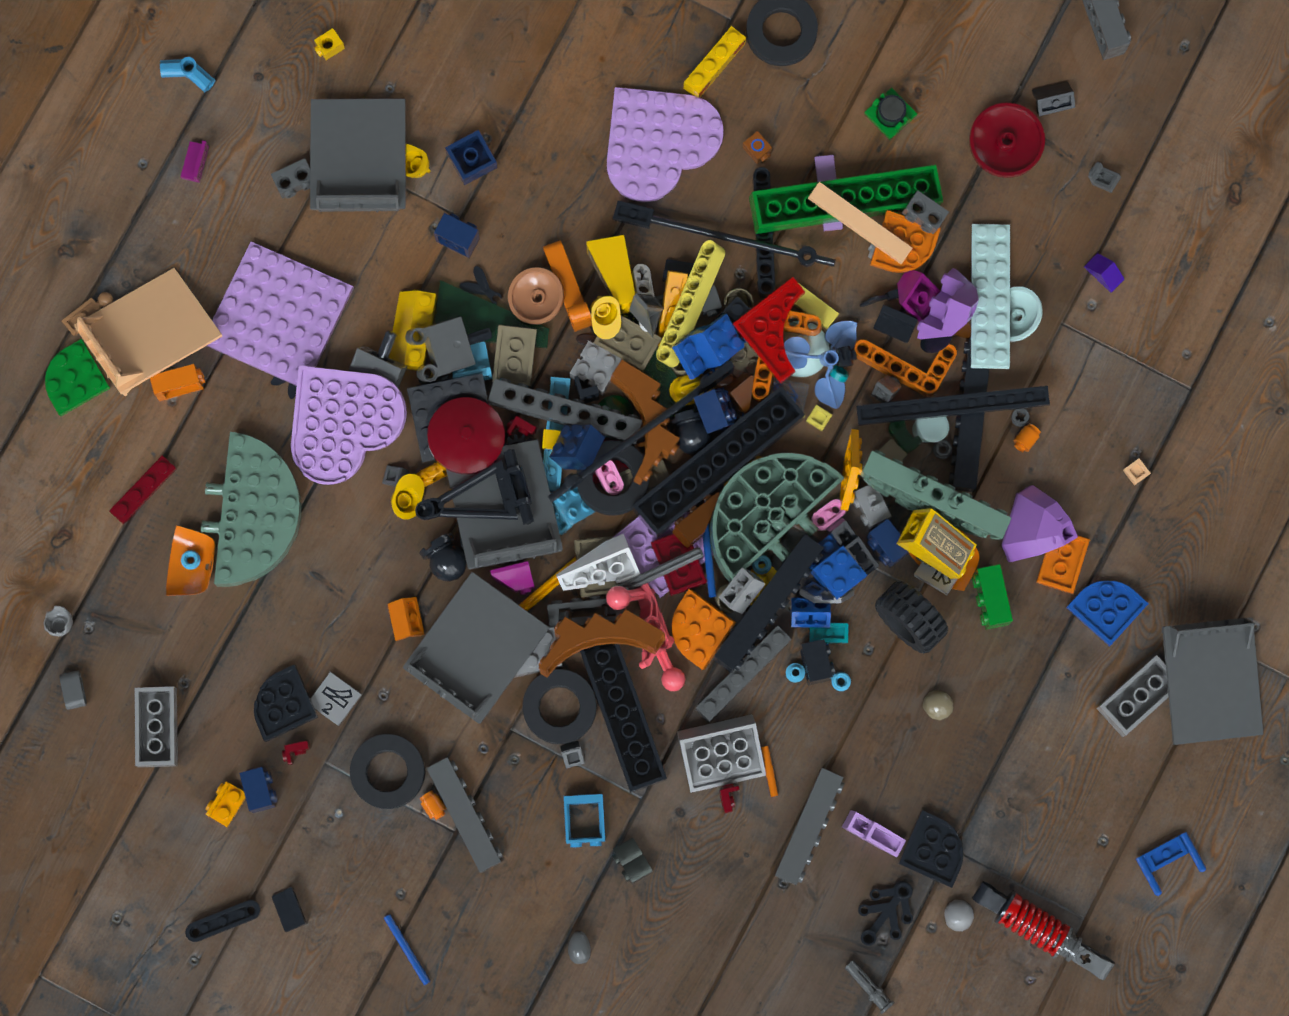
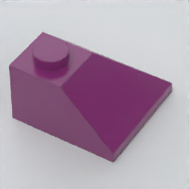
M915 270L905 272L897 283L900 304L914 318L918 319V322L924 320L930 313L931 307H929V303L932 297L937 296L941 291L923 273Z
M528 561L490 570L493 580L515 593L520 592V595L531 593V589H535Z

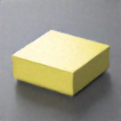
M816 404L806 422L823 431L832 414Z

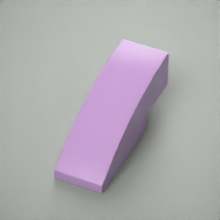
M850 810L842 825V828L895 857H898L906 842L905 839L852 810Z

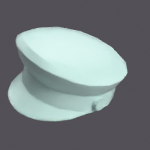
M946 417L919 419L915 421L912 432L914 437L920 442L936 443L947 436L949 422Z

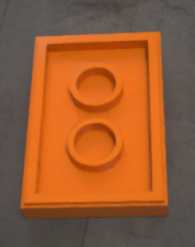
M1077 535L1078 538L1066 545L1045 553L1036 583L1073 594L1090 539Z

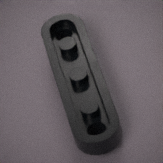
M245 901L189 924L185 931L186 937L192 942H200L255 920L261 913V907L256 901ZM249 907H254L255 911L253 914L248 913ZM196 928L200 931L198 936L193 935V930Z

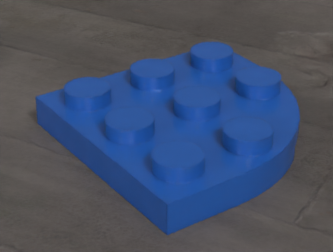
M1099 581L1083 589L1066 608L1110 647L1149 603L1132 588L1123 583Z

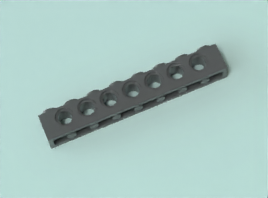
M505 378L494 379L488 399L490 405L557 424L592 425L604 437L621 442L638 431L642 426V420H639L640 417L636 415H621V412L615 409H610V411L603 410V407L600 405L592 404L589 406L579 399L571 401L565 399L566 396L557 393L550 395L547 394L546 390L540 388L532 390L526 384H511V381ZM508 391L516 393L513 399H508L505 395ZM527 396H532L534 398V402L532 404H526L524 402V398ZM550 401L553 406L550 409H544L542 404ZM567 406L571 408V412L567 415L562 414L560 411L562 407ZM581 412H588L590 416L588 419L582 420L579 418V414ZM600 417H606L608 423L600 425L597 420ZM624 422L627 427L624 430H618L616 424Z

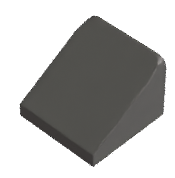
M387 465L382 484L396 487L399 479L409 474V471L402 467Z
M579 741L560 746L566 769L585 764Z

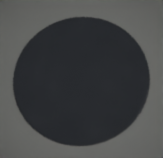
M952 336L921 339V349L927 353L939 352L950 343Z

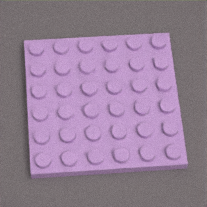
M250 242L212 320L222 334V337L208 344L207 347L297 386L299 366H317L354 287Z

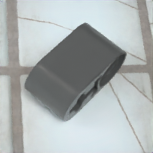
M76 670L60 674L59 678L66 709L70 710L87 706L80 671Z

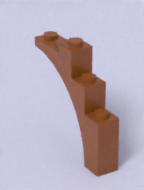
M621 360L612 373L610 382L620 388L632 401L644 426L666 410L665 407L655 402L661 393L659 391L661 384L624 360ZM667 418L645 434V455L642 465L635 476V483L641 485L644 480L647 482L653 473L650 471L653 466L657 467L663 457L668 459L670 455L674 456L680 446L677 445L679 438L664 429L669 423L670 418Z
M626 609L616 617L615 625L596 613L592 618L589 617L584 625L585 628L565 617L554 628L555 637L558 641L555 640L552 643L548 655L543 656L540 660L539 670L543 676L548 677L568 657L596 645L626 644L656 654L666 640L665 633Z

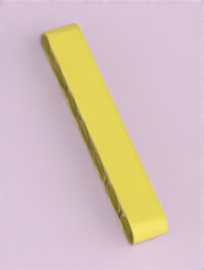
M712 240L705 241L701 246L657 350V359L669 367H676L680 361L672 346L694 330L725 257L724 248Z

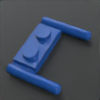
M1187 832L1136 858L1156 896L1161 895L1162 891L1152 872L1190 853L1199 872L1206 870V866Z

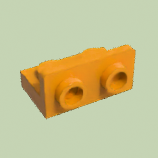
M226 781L225 784H220L216 791L217 797L214 801L211 800L205 810H207V816L228 828L246 797L244 791Z

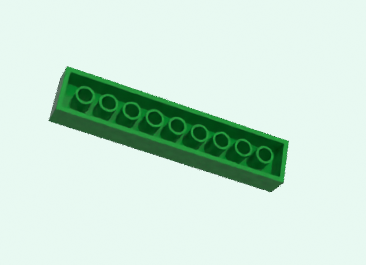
M936 165L820 182L868 217L885 215L887 210L894 213L903 212L917 191L939 205L943 202ZM819 182L753 191L749 196L755 234L840 221L808 199ZM913 205V210H920V207Z

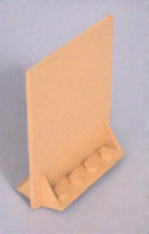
M175 268L92 315L83 318L78 317L77 323L74 324L75 329L106 372L107 378H110L119 393L127 396V393L135 386L222 337L218 328Z

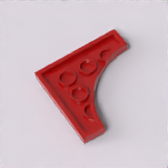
M794 277L733 323L736 330L780 384L796 372L786 355L783 340L784 327L789 312L799 298L805 294L804 289Z

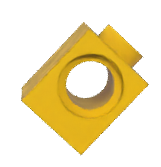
M333 28L314 40L316 53L319 57L323 56L325 60L345 49L342 40ZM327 42H331L333 44L332 47L328 49L324 48L323 45Z

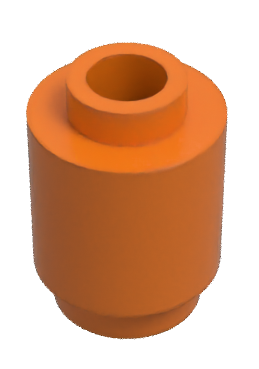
M1030 423L1024 426L1013 440L1015 448L1020 452H1029L1039 439L1041 431Z
M433 790L420 798L421 805L430 819L435 818V820H438L445 815L444 811L447 808Z

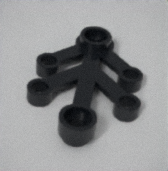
M900 881L892 889H873L870 891L869 896L874 901L879 900L881 897L894 896L889 903L871 906L863 904L859 906L858 913L861 916L882 912L870 930L862 932L860 940L864 945L871 946L876 942V934L888 917L891 927L889 932L890 938L893 940L901 938L902 933L898 927L896 906L900 901L903 911L901 916L902 923H912L913 916L910 914L908 899L913 894V888L908 882ZM904 887L906 894H900L899 889ZM874 891L879 893L877 899L872 897ZM862 907L867 908L866 914L861 913L860 909ZM905 915L910 916L909 922L904 921L903 917ZM894 930L899 932V936L897 938H894L892 936V932ZM866 934L871 935L872 939L870 942L865 941L864 937Z

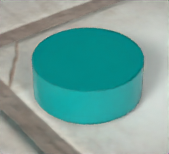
M837 365L833 366V369L830 371V375L839 382L844 383L849 377L848 371Z

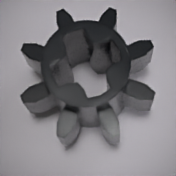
M850 346L836 349L839 357L836 364L839 363L840 368L854 365L853 361L857 359L855 350L851 351Z

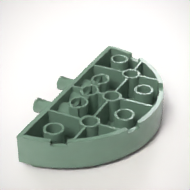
M230 432L225 482L223 484L206 482L205 486L208 488H205V495H222L223 497L221 520L219 522L202 520L201 524L203 525L201 526L202 533H218L219 535L214 584L217 587L242 585L257 580L273 570L288 554L297 537L301 522L302 506L300 493L295 478L283 459L260 440L241 433Z
M875 450L870 452L861 472V477H864L863 480L885 497L893 496L896 498L895 502L911 511L931 508L964 533L982 538L991 535V539H1003L1011 521V517L1007 516L1008 513L1001 509L994 510L985 501L979 500L978 502L972 499L973 496L966 492L959 493L955 491V487L946 483L942 485L933 476L927 475L926 477L921 475L920 470L914 467L907 468L903 466V462L892 458L890 460L881 451Z
M795 453L769 455L752 461L740 469L721 491L710 522V541L714 558L729 583L742 567L747 569L767 550H772L783 562L791 553L779 541L795 524H799L809 536L815 533L819 528L807 517V513L839 485L844 477L826 463H822L810 456Z

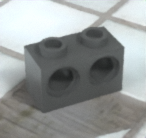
M305 158L271 174L282 199L285 197L291 198L302 189L304 191L310 189V168ZM301 173L308 174L304 180L298 179V176ZM283 181L291 182L288 187H281Z
M919 191L913 195L902 212L908 221L917 223L924 232L932 234L938 230L949 211ZM913 205L919 206L920 212H915ZM928 216H934L936 223H931Z

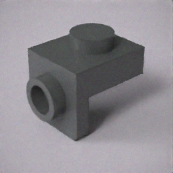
M1097 162L1090 169L1088 176L1092 185L1112 193L1121 179L1120 174L1104 168L1100 162Z

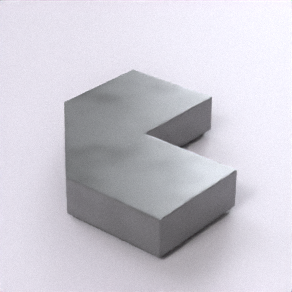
M811 582L800 589V595L813 603H843L854 596V589L849 590L836 600L828 589L815 582Z

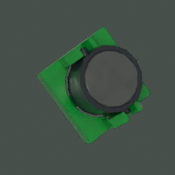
M890 88L886 93H882L879 98L875 99L872 106L864 112L867 118L889 140L917 116V113L893 88Z

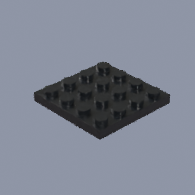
M482 372L407 387L422 462L435 460L428 446L427 432L430 420L439 407L450 400L463 397L475 398L489 405Z

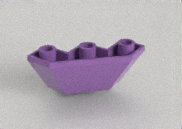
M952 268L943 275L941 292L937 296L932 297L929 303V307H931L929 315L918 324V339L952 336L971 320L979 301L977 288L958 270Z
M1031 485L1016 494L1010 514L1011 521L1004 534L1002 548L1008 562L1042 555L1066 545L1078 538L1071 519L1058 502Z

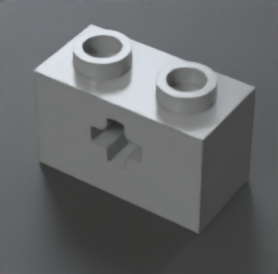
M742 567L719 598L730 609L743 614L765 586V583L755 573Z

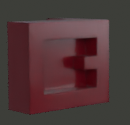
M518 416L514 420L511 419L506 426V429H508L507 435L510 437L516 428H519L518 432L526 437L528 435L533 437L537 431L535 426Z
M309 741L284 745L285 750H282L283 760L288 765H293L291 753H295V756L306 754V750H310Z
M734 784L722 786L723 790L719 791L724 814L732 813V808L735 807L733 796L729 797V793L740 790L739 786L734 787Z

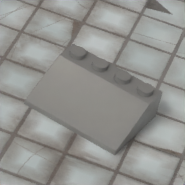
M752 714L677 731L691 793L766 776L757 727Z

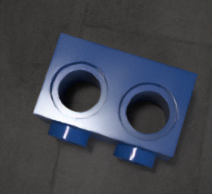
M791 598V627L830 628V603H813L806 598Z

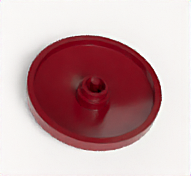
M999 103L988 107L975 119L969 135V147L974 160L984 171L997 177L1013 178L1027 173L1038 163L1045 147V133L1041 122L1029 109L1014 103Z
M468 397L450 400L439 407L430 420L427 432L428 446L432 456L442 467L458 474H475L493 464L502 451L505 439L504 426L497 412L487 403Z

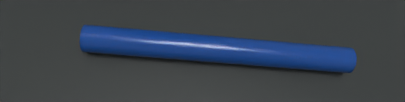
M708 523L702 538L709 597L712 598L717 595Z
M389 914L384 917L385 922L423 985L431 982L392 916Z

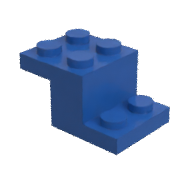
M727 314L721 315L709 325L694 329L672 346L690 380L698 377L706 369L721 366L745 347Z
M828 535L818 543L824 547L821 552L824 556L818 564L814 562L810 568L812 569V576L820 586L826 587L834 598L838 600L865 579L867 574L845 547L842 546L840 548L834 539Z

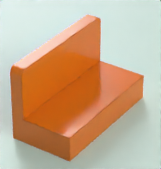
M417 597L402 598L388 603L396 641L424 635Z

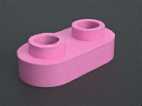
M610 460L604 464L606 465L605 471H602L601 466L595 472L604 490L611 495H617L623 490L624 484L615 464ZM614 481V486L610 488V483Z
M835 499L815 512L811 521L819 528L818 531H823L839 518H842L846 510H840V500ZM833 507H838V508H839V512H838V513H834V512L832 511V508H833ZM819 518L824 520V523L821 525L817 523Z

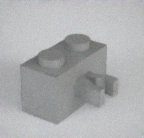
M869 485L855 491L853 504L856 509H860L862 513L860 517L865 526L868 525L869 529L885 520L891 519L892 516L879 492Z

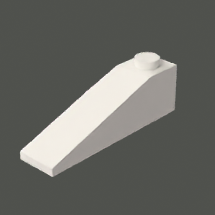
M624 534L605 541L556 574L564 591L585 588L589 584L598 583V585H605V582L610 581L620 583L640 575L627 540Z

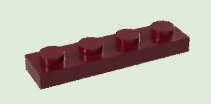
M161 456L109 512L124 525L177 469Z

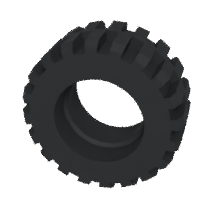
M894 582L876 600V611L879 613L880 618L883 619V622L899 639L919 653H929L947 635L948 626L943 616L927 598L905 582Z

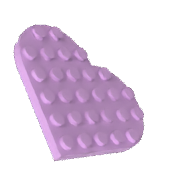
M615 87L607 155V172L611 183L621 195L633 201L652 202L663 198L675 188L682 170L701 167L718 153L723 140V124L719 113L709 102L693 95Z
M299 366L291 452L295 464L303 472V475L319 484L330 485L344 482L360 469L366 451L379 450L393 443L401 434L406 422V403L401 391L392 381L377 374Z

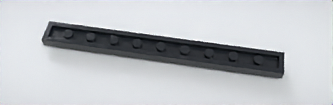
M1048 386L858 405L856 409L858 426L1050 406Z

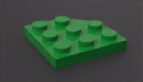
M82 339L61 350L52 359L46 371V391L60 417L110 389Z

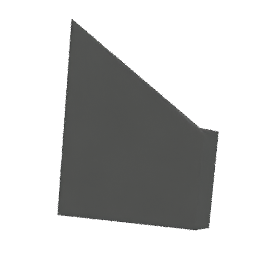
M636 293L629 310L653 337L664 308L653 295Z

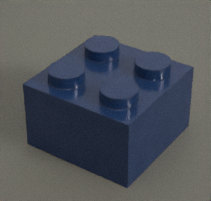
M479 130L445 147L446 154L464 186L497 168V162Z
M444 213L434 231L437 243L469 259L480 240L479 231L476 229L477 226L470 222L464 223L460 221V218L452 213L449 215Z
M723 387L694 397L707 434L733 425L736 422L737 414L734 408L730 407V396Z
M564 425L549 457L562 469L584 470L593 463L605 437L592 425Z
M889 519L885 520L868 534L867 544L873 551L876 550L880 556L878 558L884 566L888 565L891 568L907 556L909 552L896 544L901 535Z
M260 767L239 773L250 812L256 813L276 807L275 802H278L276 791L271 789L270 784L273 783L271 772Z

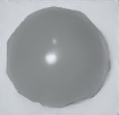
M56 605L53 610L46 612L44 628L51 636H63L70 631L73 619L65 607Z
M964 900L950 902L944 912L946 925L954 931L968 929L974 919L971 905Z

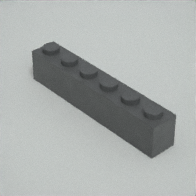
M777 626L753 650L750 656L748 655L743 660L745 662L739 671L735 669L733 673H730L695 710L710 723L792 639Z
M447 757L428 767L427 770L479 872L482 873L501 863L500 858L503 856L498 846L493 847L491 841L494 838L489 829L485 831L482 825L485 821L481 813L475 812L473 806L476 803L471 794L467 796L464 790L467 786L463 778H458L455 773L458 771L454 760L449 761Z
M821 768L774 875L775 877L795 886L798 882L802 883L806 874L803 869L806 864L810 865L814 855L811 854L813 846H818L821 840L819 832L821 828H826L829 818H826L829 810L833 812L837 803L834 800L836 793L840 794L844 787L843 777Z

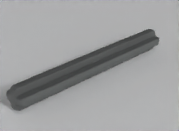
M697 547L617 586H623L627 590L636 589L704 556L702 549Z

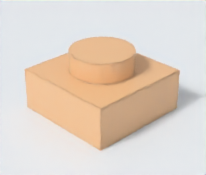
M1140 458L1123 470L1134 486L1151 474Z

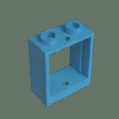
M603 794L564 796L566 844H570V848L582 847V843H590V846H602L601 842H605ZM598 803L600 837L571 838L569 805Z

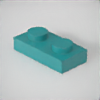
M830 623V628L809 627V642L824 639L825 643H848V623Z

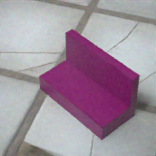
M202 140V144L189 142L180 176L181 179L200 183L209 150L206 141Z

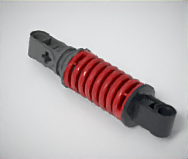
M982 881L972 896L975 902L996 913L995 923H1003L1005 928H1009L1013 923L1011 927L1013 933L1019 929L1017 935L1021 937L1025 932L1024 939L1029 940L1032 937L1030 940L1031 944H1035L1038 940L1037 948H1042L1044 952H1048L1053 959L1058 955H1062L1067 962L1070 960L1074 961L1101 980L1106 979L1115 965L1112 959L1084 944L1081 937L1073 935L1072 926L1062 924L1059 919L1055 920L1053 915L1049 916L1048 912H1042L1040 907L1036 908L1035 904H1029L1027 899L1022 901V896L1014 890L1007 896L991 884ZM1089 954V958L1082 959V955Z

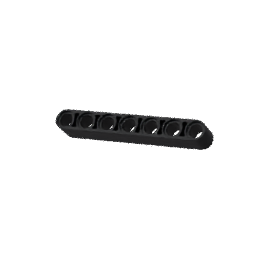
M765 167L755 169L752 180L753 191L771 189L770 172ZM763 174L766 180L759 181L756 176ZM769 232L767 236L755 234V240L773 244V232ZM755 248L757 291L760 297L767 298L775 290L774 252L763 255L760 253V249ZM763 266H767L770 268L771 271L769 273H763L761 272L760 268ZM765 284L769 285L771 287V291L764 292L761 289V286Z

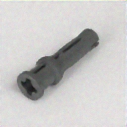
M854 960L845 967V970L850 973L869 995V1001H873L880 1009L881 1014L895 1003L889 1000L883 993V989L878 988Z

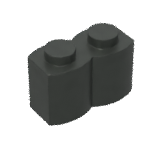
M633 837L613 849L614 854H612V857L617 865L621 863L624 868L622 874L627 882L631 880L633 884L653 872Z

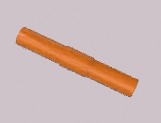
M761 747L770 795L775 797L778 796L769 747Z

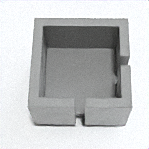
M588 341L580 354V359L576 361L570 372V378L574 380V376L578 375L580 383L584 386L588 379V388L597 385L599 394L603 396L611 383L612 373L622 359Z

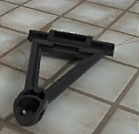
M508 449L503 452L508 467L507 470H504L502 459L496 461L439 497L419 502L415 508L416 516L421 520H430L437 517L518 520L515 508H519L523 525L534 522L530 507L532 504L531 495L523 467L518 464L515 449ZM493 474L496 475L505 510L444 508V504Z

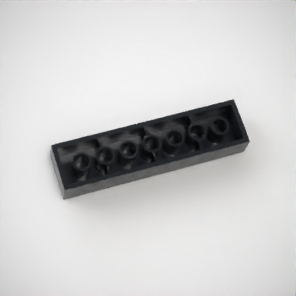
M619 644L596 645L581 650V657L630 793L666 781L665 771Z

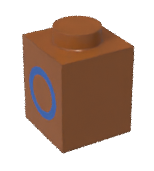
M758 131L743 142L742 148L756 164L761 161L764 163L771 157L772 147Z

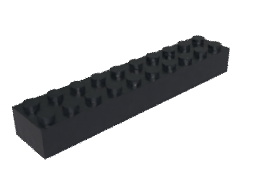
M780 386L632 505V510L657 539L671 528L679 518L687 515L694 506H698L708 495L713 494L729 481L740 469L755 460L803 421L805 414Z

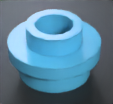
M186 551L181 557L183 567L188 570L196 569L200 565V556L195 551ZM194 558V562L190 564L188 559Z
M761 555L752 564V568L758 574H766L771 569V561L767 556ZM764 562L765 567L759 568L758 563Z
M798 663L790 664L786 669V677L791 682H800L805 676L803 666ZM797 669L799 675L793 676L792 670Z
M837 672L834 674L831 683L837 691H845L849 688L851 679L847 673ZM839 678L844 679L845 683L843 685L838 684L837 680Z

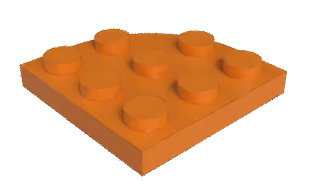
M887 210L881 226L911 246L912 250L903 263L900 264L875 246L870 265L895 273L909 272L920 267L932 255L941 228H938L934 234L926 233L917 223H912L905 216Z
M688 589L674 612L672 634L679 651L700 669L705 670L736 622L695 591Z

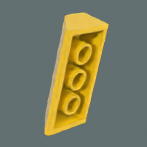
M403 291L399 293L393 332L397 334L389 358L406 365L409 370L417 371L420 366L426 365L428 351L425 343L421 345H410L405 339L406 332L411 328H424L433 325L437 303L435 293L423 291ZM415 331L413 339L416 342L419 340V334Z

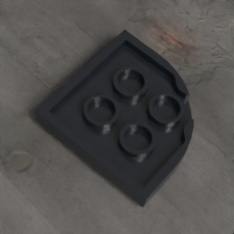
M296 665L273 674L259 688L260 691L254 702V717L264 742H268L318 718Z
M922 810L898 864L953 888L963 863V846L957 832L949 823Z

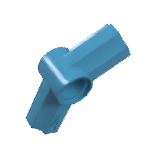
M185 57L180 60H160L162 78H189L204 93L209 91L216 82L191 57ZM187 65L194 66L191 71L185 70Z

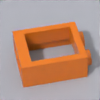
M195 364L158 373L150 378L154 395L159 401L203 390V383H206L203 372H201L200 368L197 369Z

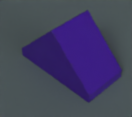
M1098 253L1084 266L1110 293L1125 280L1116 264Z

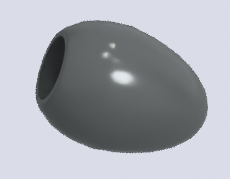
M582 931L574 932L568 944L569 957L575 964L586 963L591 956L589 939Z

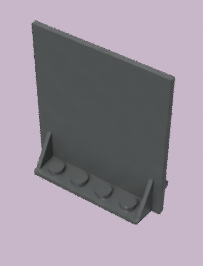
M311 99L310 209L318 210L319 212H378L405 209V99Z
M538 440L503 446L496 460L502 459L504 470H507L508 467L503 452L508 449H515L518 464L523 467L531 495L532 504L530 507L534 522L523 525L519 508H515L518 520L457 518L468 569L532 557L535 559L537 556L563 550L553 504L548 498L550 491ZM446 469L450 489L475 475L458 474ZM495 474L453 499L454 508L505 510Z
M471 572L407 660L403 669L474 721L481 724L550 628L513 602L512 599H509Z
M1252 617L1162 627L1173 745L1263 735L1254 636L1255 623Z

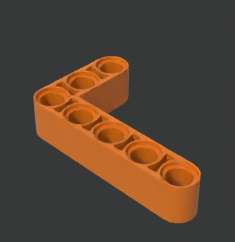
M561 240L543 246L551 271L558 277L563 286V303L574 332L592 326L590 311L582 298Z
M794 311L789 312L784 327L785 332L816 336L822 330L821 320L818 316ZM791 319L799 320V324L796 326H791L789 322ZM811 322H816L818 324V327L815 329H809L808 324ZM759 357L754 375L752 395L754 400L760 403L770 395L774 375ZM763 370L770 372L766 378L760 377L759 374ZM758 389L766 390L763 396L756 395Z
M859 340L854 347L858 360L885 375L896 377L900 383L926 397H931L936 393L957 355L956 348L948 344L943 350L938 352L928 372L925 373L867 340ZM859 346H865L867 348V353L861 354L858 352L857 348ZM943 351H950L952 353V357L945 358L943 356ZM881 355L884 358V362L877 363L874 357ZM891 365H899L901 371L893 372ZM941 367L943 374H936L933 368ZM915 374L917 381H910L907 375ZM931 383L934 386V390H926L924 384Z

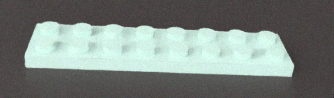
M972 224L971 283L977 288L979 301L976 311L971 318V368L1009 369L1010 225Z

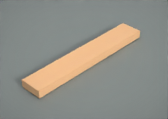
M819 182L809 195V200L898 263L902 264L912 250L911 246Z

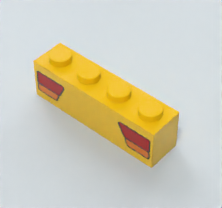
M731 26L684 81L683 89L693 96L701 97L745 45L746 37Z

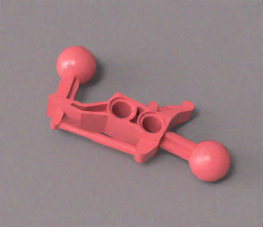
M648 583L633 590H627L623 586L612 587L606 595V602L612 609L622 610L628 606L629 602L638 600L641 609L639 618L665 633L666 640L656 654L643 649L642 661L639 662V667L644 669L650 666L653 658L657 656L664 671L661 677L662 685L669 691H679L685 685V674L681 669L673 667L666 652V649L672 647L674 638L669 635L655 597L656 592L650 589Z

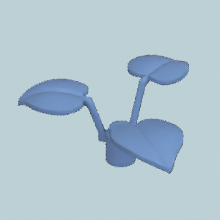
M854 321L837 322L827 329L825 339L832 345L829 351H825L821 355H808L810 346L804 338L792 337L784 342L786 355L794 369L804 368L807 365V358L820 359V363L828 367L825 374L826 378H821L816 382L814 391L819 401L834 409H838L843 401L845 384L835 380L832 376L829 377V373L833 369L832 365H835L839 359L836 349L850 346L852 350L855 346L857 323Z

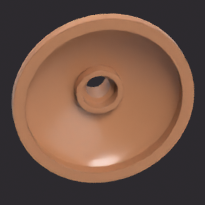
M530 268L522 271L514 278L508 291V303L513 314L521 321L533 325L543 324L553 319L560 311L564 300V290L560 280L555 274L544 268ZM539 295H542L541 301H537Z

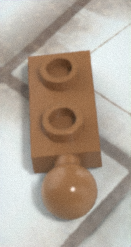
M103 292L98 296L97 302L91 297L62 320L63 324L75 337L79 334L74 327V324L77 323V318L88 317L99 311L100 308L113 303L112 295L108 292Z

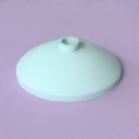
M1025 287L1010 288V342L1020 341L1030 336L1037 329L1042 318L1043 309L1039 297L1032 290Z
M799 321L791 322L789 324L791 326H796L799 324ZM813 323L808 324L809 329H815L818 327ZM822 330L816 336L784 331V342L792 337L804 338L810 346L808 355H821L823 352L830 350L829 343L826 341L825 333ZM807 358V365L804 368L795 369L796 372L791 376L808 377L816 374L824 366L820 363V359Z

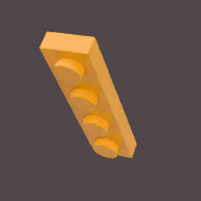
M668 270L662 303L664 309L660 315L657 336L661 338L664 336L687 282V273Z

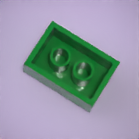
M1000 564L977 569L971 581L973 588H976L978 593L975 599L977 607H981L982 614H980L981 625H985L986 630L1008 626L1013 619Z

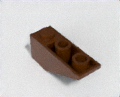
M719 492L713 496L711 494L702 501L703 504L700 507L694 506L688 512L690 515L685 519L681 517L674 523L675 528L672 532L687 549L702 538L720 495Z

